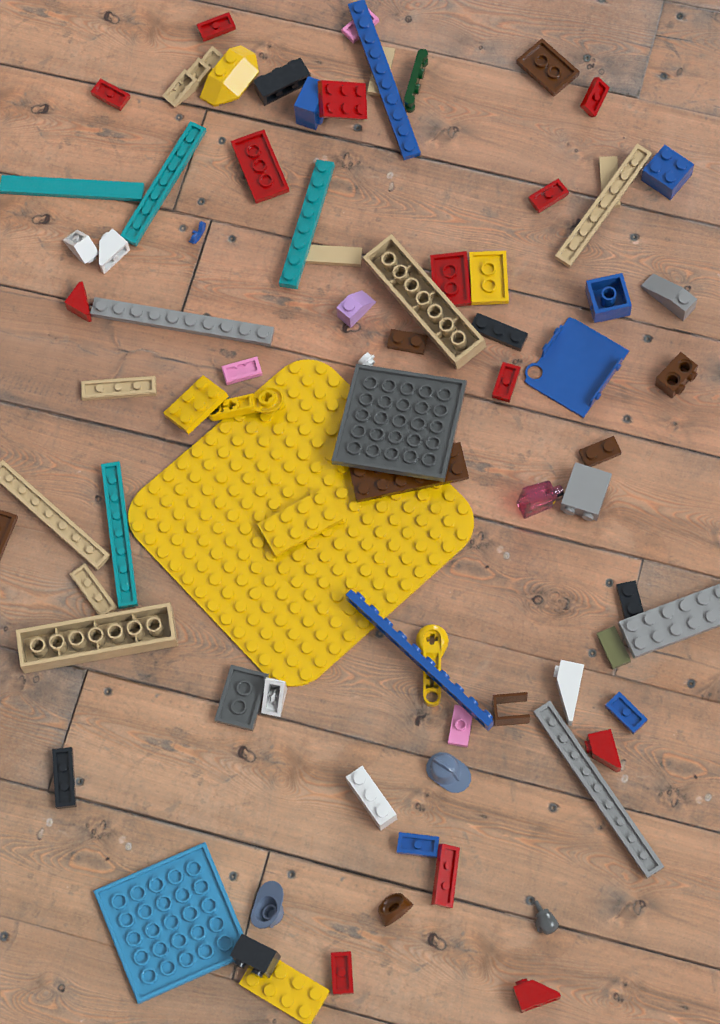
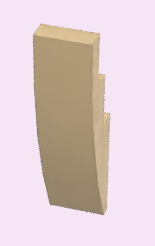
M212 46L202 59L198 57L188 70L184 69L162 97L174 107H177L206 82L208 74L224 55Z

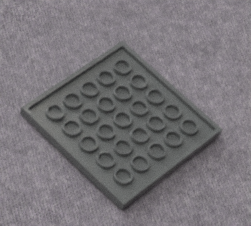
M356 364L331 460L332 464L445 482L467 380Z

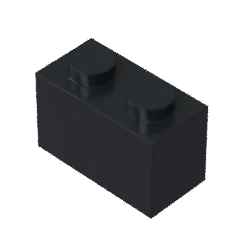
M241 934L230 954L236 966L245 969V967L252 969L251 973L259 978H262L263 975L270 978L281 958V955L276 950L244 934Z

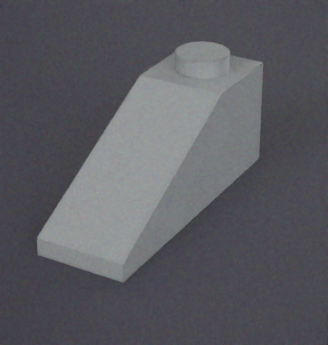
M654 273L641 285L643 290L682 321L696 307V297L683 287Z

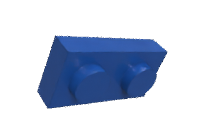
M620 692L605 705L632 734L636 733L648 720Z
M399 832L397 854L437 858L439 837Z

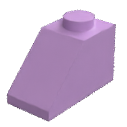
M363 290L350 294L336 307L337 317L351 328L376 301Z

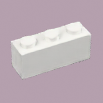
M363 766L346 776L348 785L380 831L397 820V814Z

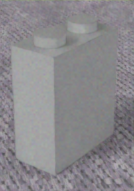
M575 462L560 510H563L568 515L582 516L587 521H597L612 473Z

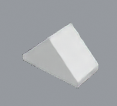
M266 677L261 713L277 717L281 716L287 693L286 681Z

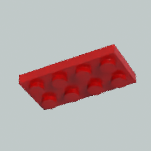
M264 129L231 141L232 148L256 204L290 192Z

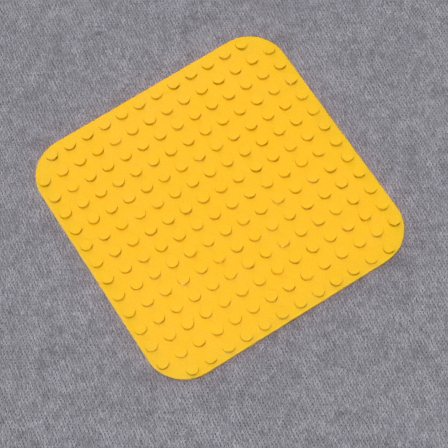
M309 359L290 363L254 392L255 394L267 387L280 389L284 400L279 410L272 414L254 412L220 421L144 486L133 498L128 512L129 526L137 541L262 673L269 674V678L286 681L287 687L304 686L318 679L375 628L368 619L347 601L346 594L350 590L355 593L359 592L365 598L364 602L369 606L372 604L379 611L378 615L384 619L458 554L469 542L474 529V516L469 503L450 483L356 502L349 467L334 465L331 461L350 385L329 365ZM325 488L343 518V522L275 557L259 530L257 523Z

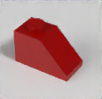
M608 729L588 734L587 741H584L586 752H590L592 759L615 772H620L621 763L612 730Z
M525 978L515 982L516 986H513V992L521 1013L561 998L560 992L535 980L528 981Z

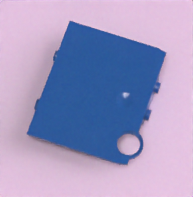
M569 317L563 326L560 325L559 328L555 329L551 340L543 346L542 356L539 361L527 366L524 382L531 388L584 418L594 402L599 400L601 392L614 373L620 369L621 363L629 353V350L578 320ZM532 366H537L541 368L542 376L538 379H532L528 376V369Z

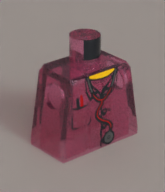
M544 481L524 487L516 503L523 518L526 519L552 508L556 499L564 495V491L561 485L553 487L550 481Z

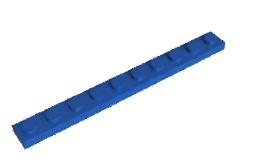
M365 0L349 3L350 15L402 158L407 160L420 156L421 152L367 4Z
M350 590L346 594V599L487 731L494 726L493 716L487 710L482 711L478 707L479 703L472 696L468 698L463 693L464 689L458 683L453 684L449 680V675L444 670L439 671L435 667V662L427 656L425 658L417 645L414 643L411 645L403 632L400 630L397 632L392 628L393 624L386 617L383 619L379 616V611L372 604L370 606L364 602L365 598L359 592L355 593Z

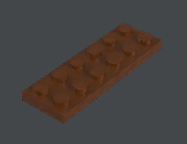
M461 442L453 443L445 482L349 467L357 503L469 479Z

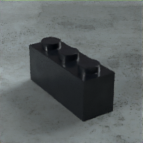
M298 58L289 61L280 68L273 69L272 72L257 77L253 80L254 89L263 105L266 106L302 88L307 77H311V74L302 59Z

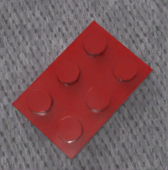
M318 81L320 118L368 119L366 83Z
M467 251L430 255L433 282L456 307L472 305Z

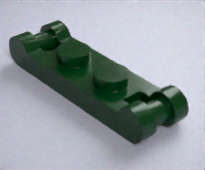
M420 49L417 52L404 97V108L408 113L415 110V95H418L420 92L421 84H419L420 79L423 80L425 74L423 67L428 65V51L426 49Z

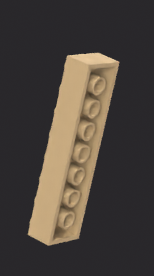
M392 234L363 256L366 266L457 370L487 347L485 339Z
M170 602L16 630L20 667L24 673L178 646L174 613Z

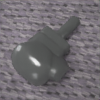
M536 900L534 905L539 913L536 914L535 927L539 933L549 935L558 929L559 923L549 909L543 910L538 900Z

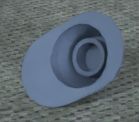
M439 752L429 758L426 764L428 776L445 790L459 793L469 787L471 782L469 768L451 754Z
M276 881L264 883L257 893L251 913V922L259 929L273 928L283 918L284 909L282 902L284 892L282 886Z

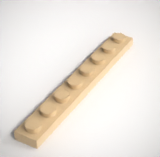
M636 144L555 255L556 260L569 268L572 266L651 158L652 153Z
M4 460L0 462V484L97 571L111 558L108 552Z

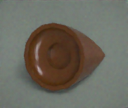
M392 894L380 904L378 912L385 927L397 921L413 907L414 904L403 894Z

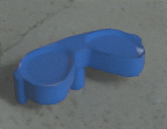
M200 221L198 231L193 230V235L189 240L190 243L196 244L205 231V222Z

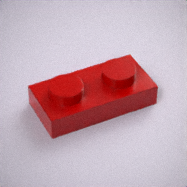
M229 12L196 24L203 42L236 30Z
M594 77L580 107L590 117H596L610 87L600 77Z
M101 78L90 91L92 96L120 111L131 98L129 93Z
M558 178L530 195L528 200L536 211L540 213L568 196L569 191Z
M502 362L492 398L510 403L521 370L520 366Z
M351 951L332 952L333 995L354 994Z

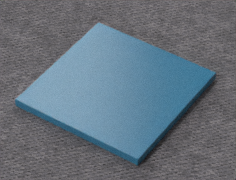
M206 842L93 891L138 1004L234 962L230 954L241 934L244 933Z

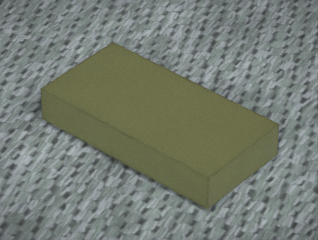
M615 626L596 634L612 670L631 663V659Z

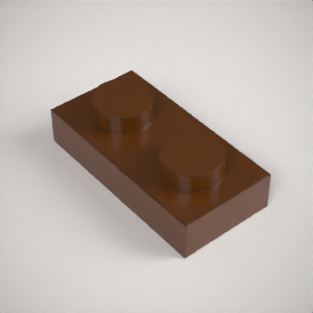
M391 329L387 348L424 355L428 336Z
M614 436L579 450L584 465L589 467L610 460L622 453Z

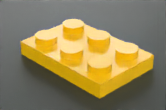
M506 251L469 252L472 305L509 304Z
M202 375L163 414L189 435L229 396L227 392Z

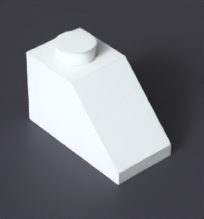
M114 229L103 234L99 241V266L103 274L130 251L128 242Z
M79 230L74 231L63 239L73 254L84 264L91 263L99 254L90 237Z

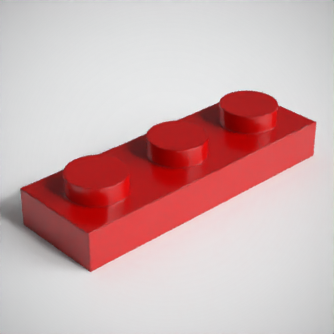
M443 843L438 845L431 905L448 909L453 908L460 847Z

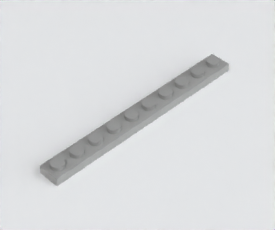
M97 297L94 298L90 313L91 317L271 347L275 331L274 327Z
M551 701L534 710L533 714L646 879L663 869V864Z

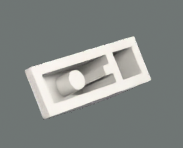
M561 660L560 666H555L553 677H557L556 685L567 724L572 726L584 664Z

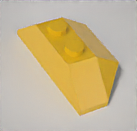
M242 45L229 48L208 74L200 99L213 107L239 99L259 74L256 54Z

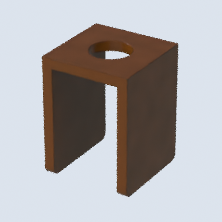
M527 692L493 695L492 704L495 726L529 724L530 714L498 717L497 704L526 702L528 698Z

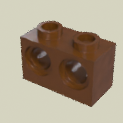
M680 352L656 377L655 386L670 398H673L676 394L680 395L684 391L686 383L688 381L692 382L697 377L698 365ZM680 368H686L688 371L682 372ZM668 381H674L676 384L670 385Z

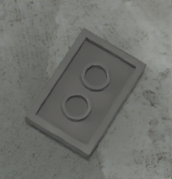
M231 665L214 719L215 722L253 731L263 699L266 677L269 678V674Z

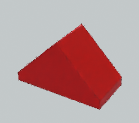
M83 281L76 285L64 303L68 311L87 322H92L86 289Z

